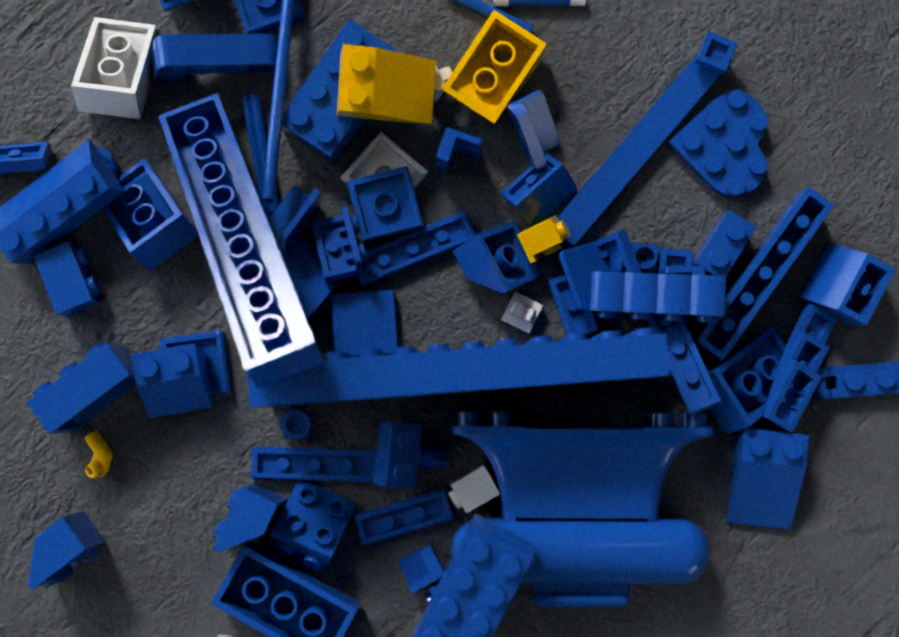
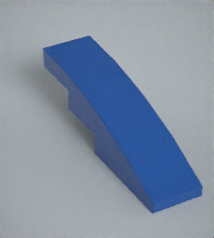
M806 303L791 333L774 377L764 413V418L790 433H793L822 377L817 371L830 348L825 345V342L837 321L835 317L811 303Z

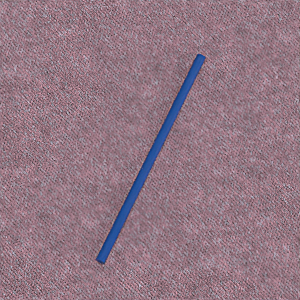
M282 0L261 201L266 203H273L275 197L295 0Z

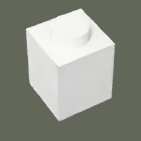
M484 464L451 482L453 490L448 492L456 508L463 507L466 513L500 495Z

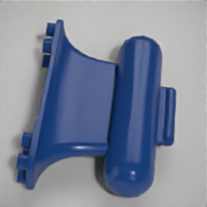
M458 412V424H451L452 434L469 439L481 448L489 459L499 484L503 518L485 519L535 544L534 558L520 583L532 584V601L534 605L538 607H625L630 600V584H687L697 581L704 574L709 566L711 550L709 540L703 529L693 521L685 519H659V504L666 474L675 457L691 442L714 435V427L707 426V414L697 413L690 416L689 413H680V425H674V413L649 412V425L591 427L521 426L520 424H511V413L490 412V424H478V412ZM468 520L459 527L453 537L452 557L471 520Z

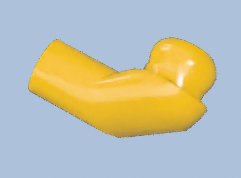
M95 430L84 438L94 452L91 462L85 467L86 475L91 479L104 477L109 471L113 457L111 448L99 430Z

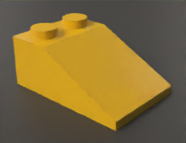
M493 10L448 78L442 91L495 125L507 109V105L514 100L545 56L547 43L496 10Z
M343 44L340 54L336 116L432 125L436 60L376 47Z

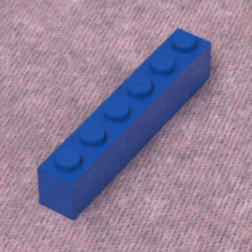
M809 186L795 195L725 292L724 316H717V323L704 322L692 339L698 351L714 362L724 360L835 206Z

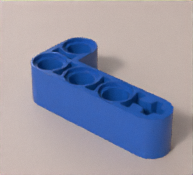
M166 34L154 38L152 47L155 81L161 84L179 83L184 79L185 74L275 72L277 36L272 34Z

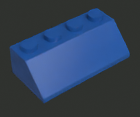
M91 140L86 141L0 207V249L10 263L30 264L35 260L34 255L49 250L125 193V190Z

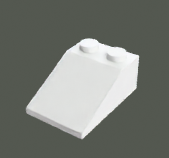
M94 17L71 84L79 112L141 119L148 94L153 58L152 47L157 30L156 25Z

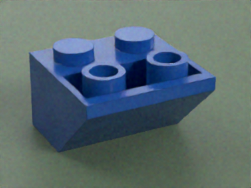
M827 243L798 298L806 303L816 305L852 328L867 326L896 269L867 253Z
M254 483L241 487L239 491L235 490L227 504V508L231 509L225 521H220L214 532L213 538L217 542L213 549L220 552L264 535L273 529L287 498Z
M84 511L60 518L35 537L28 586L31 590L41 586L48 589L56 583H61L74 573V568L82 563L86 564L100 553L98 547L106 541Z

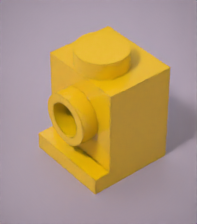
M557 215L531 226L517 235L530 263L537 261L542 256L540 252L547 256L562 248L560 243L571 237L566 223L563 220L559 221Z

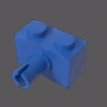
M380 421L373 484L383 487L416 490L419 466L444 469L447 461L435 460L434 458H447V451L442 448L421 447L422 424Z

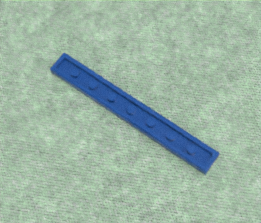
M697 55L558 216V220H563L569 229L571 237L564 241L573 248L721 75L695 64Z

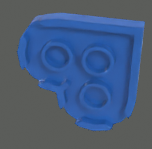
M736 89L714 99L677 133L667 145L712 191L720 196L742 197L757 188L768 168V162L757 144L763 137L769 120L756 99L742 90Z

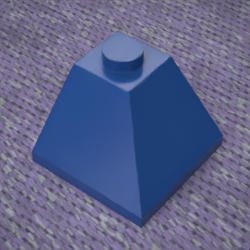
M515 221L479 233L452 251L467 279L502 294L544 275L537 261L530 263L517 236L520 230Z

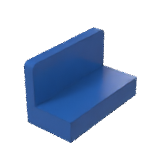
M537 90L507 105L524 154L536 170L548 165L544 152L560 144L544 93L541 90Z
M446 127L436 155L437 171L449 174L456 152L480 159L483 140Z
M548 153L544 154L548 165L538 170L533 165L530 166L500 193L503 199L520 213L529 227L542 222L577 190V186L565 166Z
M294 185L268 219L279 248L283 253L286 254L320 207L321 191L315 188L311 195Z

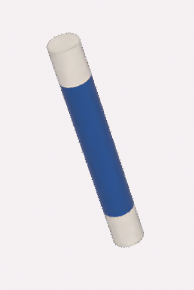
M493 0V7L585 6L586 0Z

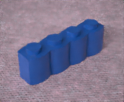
M592 271L590 310L598 311V317L617 318L618 312H631L630 319L650 320V313L664 314L663 320L683 321L684 315H697V322L717 323V316H724L726 276Z

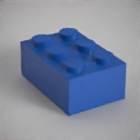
M99 343L87 351L88 357L79 364L74 362L60 371L61 377L52 384L51 382H46L33 391L35 396L26 403L48 434L72 433L135 386L131 353L126 346Z

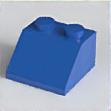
M193 343L131 354L135 386L149 418L214 407L204 345Z

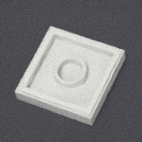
M380 132L340 179L347 184V181L408 166L412 185L415 189L427 176L428 171L384 133Z

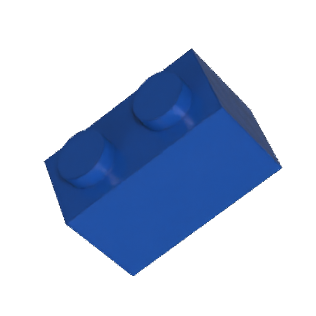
M731 210L720 216L693 259L692 266H705V275L727 276L757 227Z
M68 241L33 256L56 315L68 317L102 303L99 294L102 292L100 284L96 277L91 276L87 265L90 264V259L83 247Z

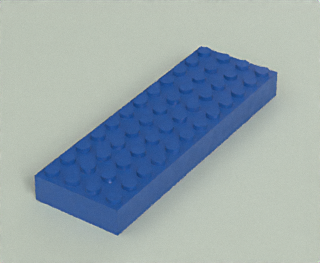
M656 328L636 329L633 332H629V334H624V336H622L621 331L600 332V334L587 339V333L569 334L557 342H553L552 336L532 337V339L522 345H518V339L497 340L494 347H484V341L464 342L462 349L450 350L449 344L429 345V352H418L415 346L394 348L395 354L386 355L380 349L360 350V357L349 355L346 352L325 353L326 359L323 360V363L260 389L256 388L248 375L249 407H283L649 379L670 376L666 334H656Z

